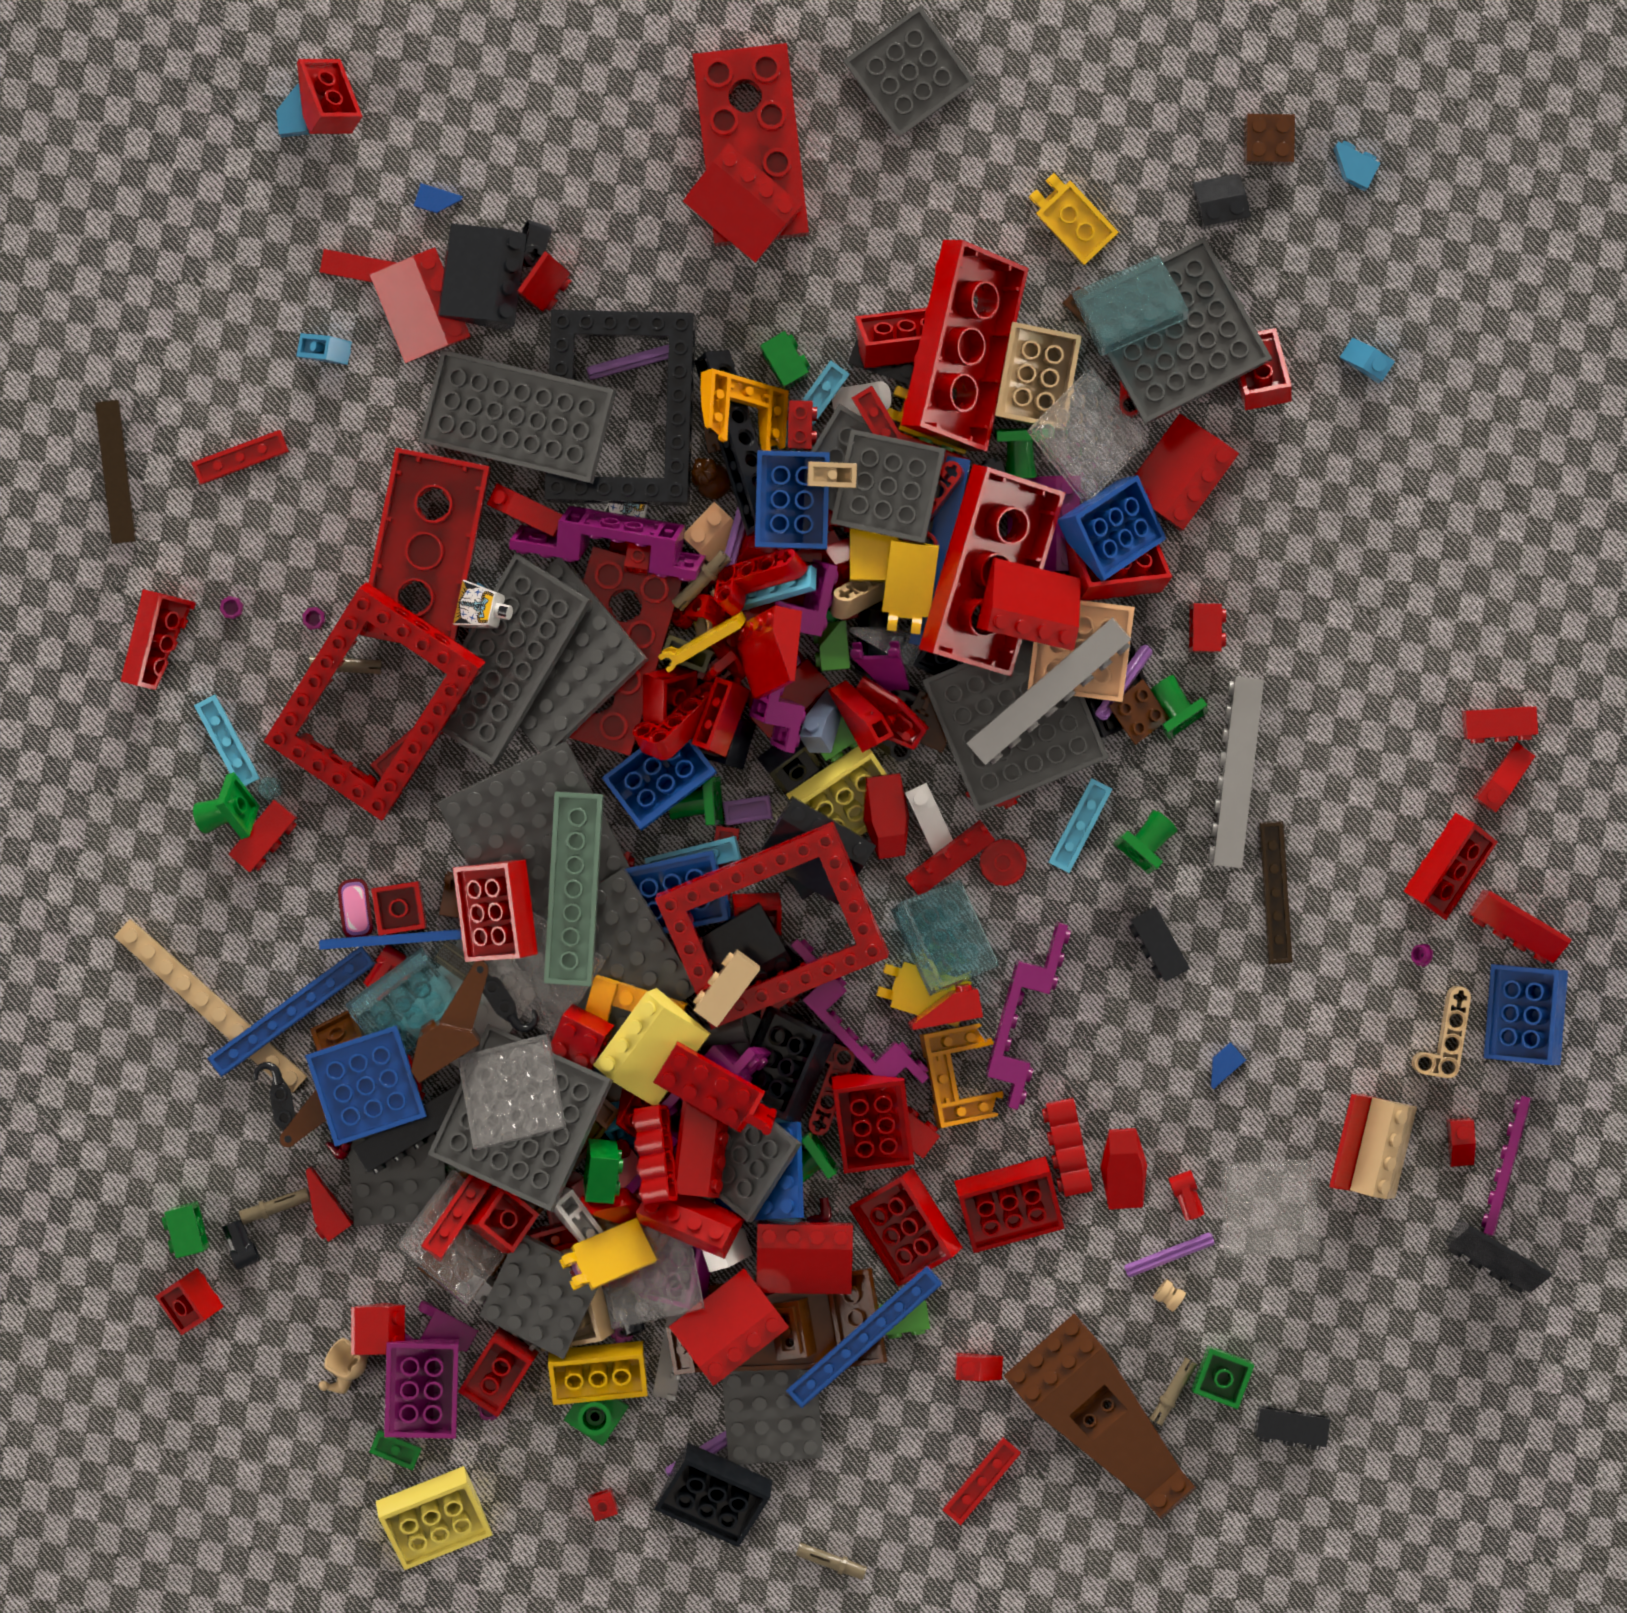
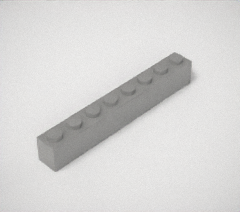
M1112 617L966 744L985 765L989 761L993 765L1003 756L1001 753L1003 749L1007 746L1012 749L1021 741L1019 736L1024 731L1030 733L1040 725L1037 722L1038 719L1043 715L1048 718L1058 709L1055 705L1063 699L1066 702L1075 695L1074 688L1079 684L1084 687L1094 678L1092 673L1099 668L1103 671L1112 663L1110 658L1116 652L1119 655L1124 653L1130 647L1128 644L1131 640L1130 636Z
M1235 676L1233 681H1229L1227 695H1231L1230 705L1226 704L1225 719H1228V727L1223 729L1222 742H1226L1225 752L1220 753L1219 766H1223L1222 775H1218L1216 789H1220V796L1214 802V813H1217V821L1212 823L1211 836L1215 837L1214 846L1209 847L1208 860H1212L1211 865L1242 868L1264 680Z

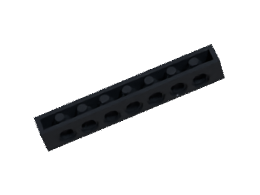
M729 350L705 351L694 361L700 383L701 372L712 368L737 375L735 363ZM730 401L727 441L721 442L718 439L746 534L747 536H754L756 523L757 450H761L755 436V429L751 423L748 406Z

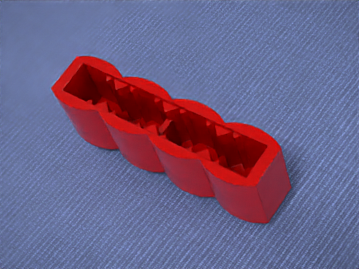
M1070 1097L1046 1102V1108L1042 1109L1044 1123L1049 1122L1050 1132H1046L1049 1146L1054 1145L1055 1155H1051L1054 1169H1059L1060 1178L1056 1179L1058 1191L1063 1192L1065 1197L1093 1191L1074 1098Z
M654 1105L636 1108L632 1116V1125L637 1132L634 1147L639 1155L637 1163V1173L641 1178L639 1196L643 1203L647 1205L677 1201L678 1188L675 1179V1161L672 1154L673 1140L670 1131L671 1121L668 1106Z

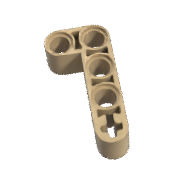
M850 581L834 590L830 609L832 616L838 619H847L884 599L886 581Z
M1453 986L1448 990L1437 1054L1427 1052L1416 1053L1412 1058V1067L1415 1071L1443 1078H1453L1458 1074L1471 1002V994L1466 988ZM1459 990L1460 994L1464 995L1463 1000L1458 1001V1007L1462 1008V1011L1451 1009V1006L1457 1007V1000L1453 996L1458 994ZM1453 1014H1458L1460 1016V1023L1458 1026L1452 1027L1449 1019ZM1450 1037L1456 1039V1047L1452 1050H1448L1445 1046L1446 1040ZM1422 1057H1427L1429 1059V1066L1421 1070L1418 1066V1061ZM1445 1061L1452 1062L1453 1068L1449 1073L1442 1071L1441 1066Z

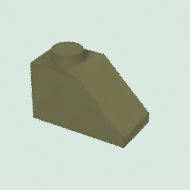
M669 634L663 649L667 647L681 648V646L689 641ZM704 649L682 662L681 665L705 674L714 651Z

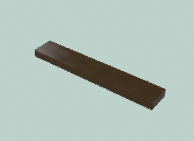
M120 400L95 402L112 544L136 542Z
M1283 821L1259 822L1268 964L1293 963Z

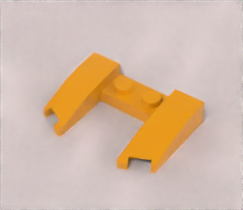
M713 368L701 372V407L704 424L707 429L711 428L719 435L718 439L721 442L727 441L730 401L758 408L761 450L771 451V446L775 445L779 449L785 448L788 390Z
M596 975L585 1010L608 1022L613 1006L632 1012L648 990ZM669 998L686 1012L688 1003Z
M980 1023L919 1034L923 1058H926L927 1068L929 1069L928 1073L934 1099L932 1106L936 1127L938 1128L998 1116V1113L992 1111L996 1097L1003 1098V1091L959 1099L951 1053L994 1045L991 1038L984 1040L977 1029L982 1026Z

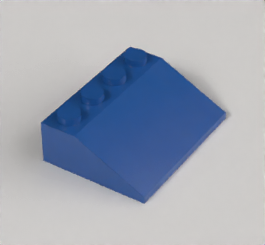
M757 450L755 547L827 550L829 487L807 486L808 462H830V452Z
M1138 475L1117 480L1057 521L1067 543L1101 581L1106 580L1167 539Z
M692 738L673 757L667 760H659L638 749L602 777L641 831L717 774L699 747L691 744Z
M714 850L626 868V871L665 933H669L656 903V895L714 871L719 866ZM728 895L688 910L694 918V927L726 921L732 917Z
M1491 964L1484 1047L1485 1059L1561 1065L1568 970Z

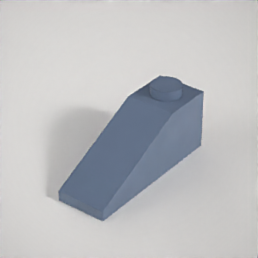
M824 691L806 715L802 726L800 739L809 753H831L842 715L829 691Z

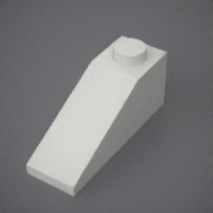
M924 783L905 792V796L934 855L953 839L927 783Z
M565 1186L554 1209L558 1219L578 1242L604 1232L579 1200L573 1189Z

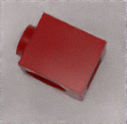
M628 543L624 572L647 576L651 547H640L633 543Z
M611 1487L589 1494L588 1502L595 1522L618 1514L619 1509Z

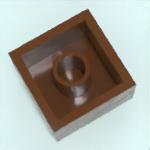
M1247 114L1244 118V165L1291 166L1294 163L1295 114Z

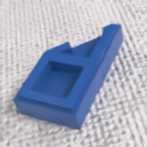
M421 183L414 207L438 214L453 204L462 201L463 196Z
M1231 1042L1212 1057L1210 1086L1213 1089L1246 1061Z

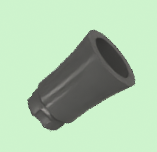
M745 1016L712 1030L708 1022L705 1025H701L711 1033L701 1046L702 1049L712 1047L713 1045L750 1043Z

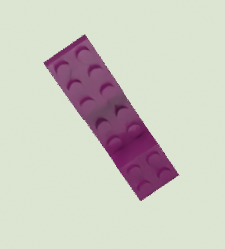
M569 506L560 518L556 537L531 526L520 525L509 542V549L516 550L517 553H536L543 558L560 557L567 562L579 561L589 546L590 538H609L616 543L633 542L640 547L651 545L649 573H655L658 577H679L682 581L696 580L706 559V555L683 552L685 525L575 506Z
M813 559L812 566L817 569L816 591L805 593L802 605L781 600L776 601L775 605L802 611L800 632L821 637L822 632L827 627L826 615L833 601L831 593L833 585L838 580V566ZM784 687L759 700L753 698L749 716L763 723L774 725L770 744L785 752L794 753L795 748L798 747L800 742L799 730L805 720V707L792 700L780 698L784 692Z
M1056 922L1044 967L1016 960L985 1073L987 1077L1012 1083L1006 1104L1013 1109L1018 1110L1019 1105H1024L1027 1095L1026 1090H1024L1025 1082L1030 1083L1033 1073L1029 1061L1004 1054V1051L1009 1052L1012 1038L1009 1037L1010 1028L1015 1029L1018 1015L1015 1014L1016 1006L1022 1005L1025 993L1021 991L1022 987L1050 994L1051 990L1055 991L1058 982L1055 972L1057 967L1061 968L1065 954L1061 953L1063 944H1068L1071 931L1067 930L1068 925Z
M796 938L790 944L807 963L818 959L811 953L814 948L805 939L800 941ZM841 977L811 989L802 998L874 1075L896 1077L907 1067L922 1084L929 1078L926 1074L929 1069L919 1059L914 1061L910 1057L912 1051L903 1042L898 1044L894 1041L874 1060V1052L866 1044L861 1046L856 1041L859 1037L850 1027L846 1030L840 1024L842 1019L833 1009L830 1012L827 1011L847 991L844 987L847 983Z
M713 1045L704 1056L746 1081L751 1082L753 1079L751 1076L756 1070H761L767 1064V1058L771 1052L766 1047H749L741 1056L731 1045ZM671 1093L661 1105H667L669 1109L670 1131L673 1140L672 1154L675 1161L680 1125L676 1120H679L681 1117L683 1099ZM637 1174L626 1186L632 1194L639 1193L641 1186L640 1176Z

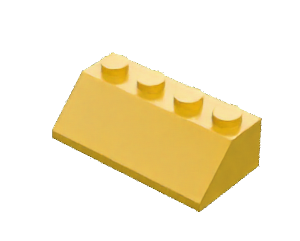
M643 1341L569 1348L564 1359L548 1352V1368L553 1405L648 1396Z

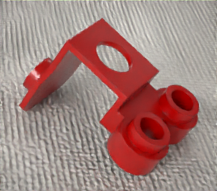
M699 593L684 611L679 609L674 611L672 621L676 626L688 629L693 621H697L698 618H704L712 623V627H715L732 616L728 615L716 603L713 596Z

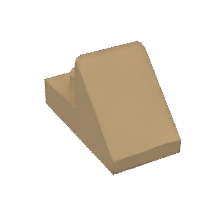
M808 462L807 486L856 488L857 463Z

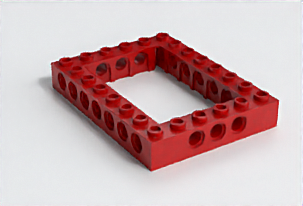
M366 582L358 588L263 742L383 821L393 809L486 662ZM369 623L447 674L379 782L372 775H366L354 767V763L351 761L347 762L333 753V749H327L315 741L312 735L302 733L298 737L296 736L299 729L308 721V715L311 710L320 702L321 698L319 697L323 691L332 683L333 679L331 678L345 662L343 660L344 657L357 643L356 638Z
M834 822L825 824L656 895V903L694 991L698 995L701 990L705 993L710 986L707 982L714 973L712 968L713 962L707 957L702 945L703 939L702 937L699 938L693 924L694 918L688 910L820 857L856 943L852 945L848 943L844 945L843 949L830 954L826 952L822 954V957L805 963L804 961L800 963V966L783 972L782 970L778 972V975L762 981L760 979L756 981V984L745 989L718 1027L888 958L889 951ZM708 1021L711 1030L717 1028Z

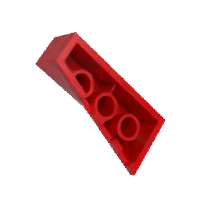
M145 589L142 590L120 682L153 690L157 689L169 663L167 658L170 652L175 650L178 644L176 639L181 629H185L188 622L186 620L190 609H194L197 602Z

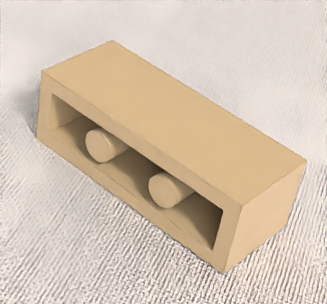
M736 950L734 954L728 953L721 963L724 965L720 973L716 971L707 982L710 985L705 993L701 990L693 1001L696 1004L694 1011L715 1027H718L760 971V966L739 950Z

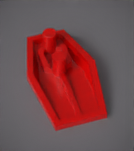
M806 659L796 666L795 682L784 687V692L780 698L789 699L804 706V711L807 715L830 683ZM750 717L768 738L772 737L774 725L766 724Z
M862 677L856 690L885 717L894 734L888 740L915 750L929 727L899 697L867 677Z
M900 773L866 777L863 822L871 842L876 845L874 849L878 859L905 856L910 814Z
M1136 1128L1109 1129L1100 1164L1109 1210L1143 1208L1147 1161Z

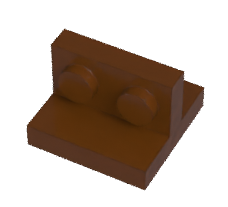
M353 1008L310 1029L317 1051L366 1035L359 1024Z

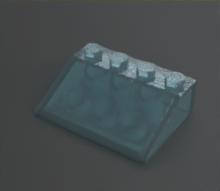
M1159 255L1071 293L1100 356L1188 319L1189 310Z
M961 880L904 900L891 910L929 996L952 988L999 966Z
M420 948L345 1005L351 1017L366 1035L397 1025L406 1053H408L417 1046L421 1026L431 1019L435 1022L441 1019L456 991L424 949Z

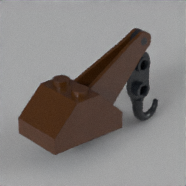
M475 961L441 1019L436 1022L431 1019L421 1026L411 1069L418 1083L480 1044L481 1037L473 1025L482 993L496 1014L509 1022L515 1030L529 1032L537 1026L538 1014L536 1010H532L533 1020L531 1023L525 1025L520 1022L513 998L498 977L489 975L487 962Z
M263 1062L255 1068L253 1079L255 1081L258 1080L260 1071L264 1069L271 1071L273 1081L270 1090V1101L274 1122L282 1129L280 1143L284 1147H292L326 1121L317 1090L313 1092L295 1115L292 1093L283 1079L279 1067L271 1062Z

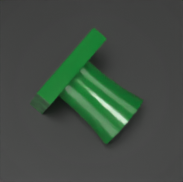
M1041 427L994 429L997 442L1007 441L1005 473L1020 478L1037 477L1033 440H1045V430Z
M1174 674L1163 679L1150 689L1170 719L1163 724L1164 734L1169 740L1208 713L1207 704L1202 697L1193 704L1188 701Z
M235 772L226 775L218 799L194 804L193 817L199 830L205 834H209L229 823L239 837L244 839L250 836L260 805Z
M721 776L711 777L702 784L703 789L694 790L669 810L671 820L705 815L706 825L724 824Z
M1152 810L1146 822L1135 836L1127 830L1118 836L1113 844L1146 874H1150L1163 863L1154 853L1178 830L1166 816L1156 810Z
M810 1130L806 1132L802 1137V1143L806 1147L802 1150L803 1183L820 1169L827 1179H830L837 1173L839 1166L818 1136Z
M620 1399L574 1403L563 1421L603 1446L629 1405ZM597 1412L600 1418L593 1419L591 1414Z

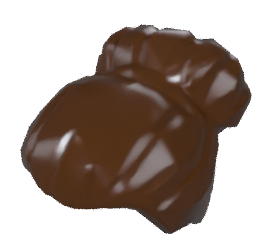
M695 459L691 480L700 494L709 499H720L726 495L731 486L727 469L716 464L713 459Z

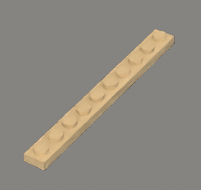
M129 919L114 936L230 1041L251 1026L132 919ZM270 1042L250 1056L257 1065L263 1062H271L278 1066L292 1094L308 1077ZM264 1069L272 1077L271 1071Z

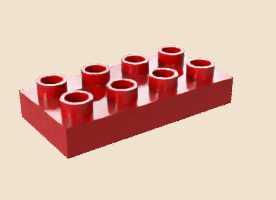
M787 43L692 54L706 170L728 143L731 144L802 205V209L777 239L809 236ZM740 84L752 85L761 93V102L751 112H741L730 104L729 95ZM713 228L715 247L733 245Z
M943 240L939 259L935 265V277L929 303L924 314L925 320L919 347L914 357V368L910 386L903 405L902 426L966 451L987 452L995 419L994 415L1012 322H1017L1029 268L965 240ZM973 297L978 298L976 310L974 308ZM952 389L957 390L955 402L952 397Z
M396 447L368 584L403 606L402 601H400L401 591L413 584L412 582L423 583L429 595H431V601L429 606L415 615L456 642L459 626L454 625L453 622L462 581H469L491 467ZM431 489L443 490L442 493L450 502L448 512L442 517L437 518V520L425 519L426 516L419 507L421 496L431 491ZM371 623L359 633L360 636L399 643Z
M972 465L919 645L920 650L1012 677L1022 639L978 628L974 629L971 622L972 613L979 604L982 606L993 558L1040 569L1044 568L1066 492L990 467ZM1007 512L1013 518V526L1007 536L1001 537L999 522L1003 514Z
M593 546L583 581L615 620L616 616L612 611V607H610L612 597L624 592V590L636 593L635 596L638 598L639 603L642 604L640 614L627 620V622L616 621L648 658V661L613 694L615 699L611 707L609 706L607 709L600 711V713H593L569 738L631 756L636 741L632 731L637 724L641 723L643 717V674L657 670L660 660L658 656L662 653L661 651L663 650L675 610L672 600L679 594L683 581L679 577L673 576L658 577L655 573H649V568L647 576L624 572L625 555Z

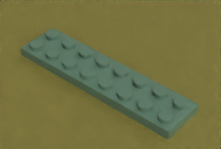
M555 791L544 983L593 986L604 794Z

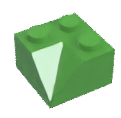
M846 621L829 622L821 637L813 635L814 644L819 643V652H815L816 667H821V672L849 670L850 661Z

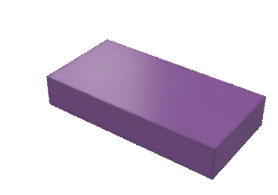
M769 795L723 802L726 826L773 819Z

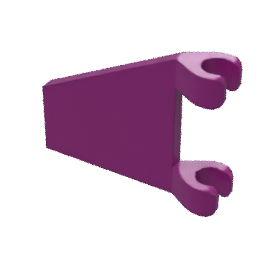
M899 641L889 642L890 649H888V655L864 656L862 643L852 642L851 658L886 690H909Z
M421 1301L418 1310L431 1316V1319L420 1339H459V1351L467 1352L478 1330L441 1311L430 1303ZM405 1334V1341L416 1340Z

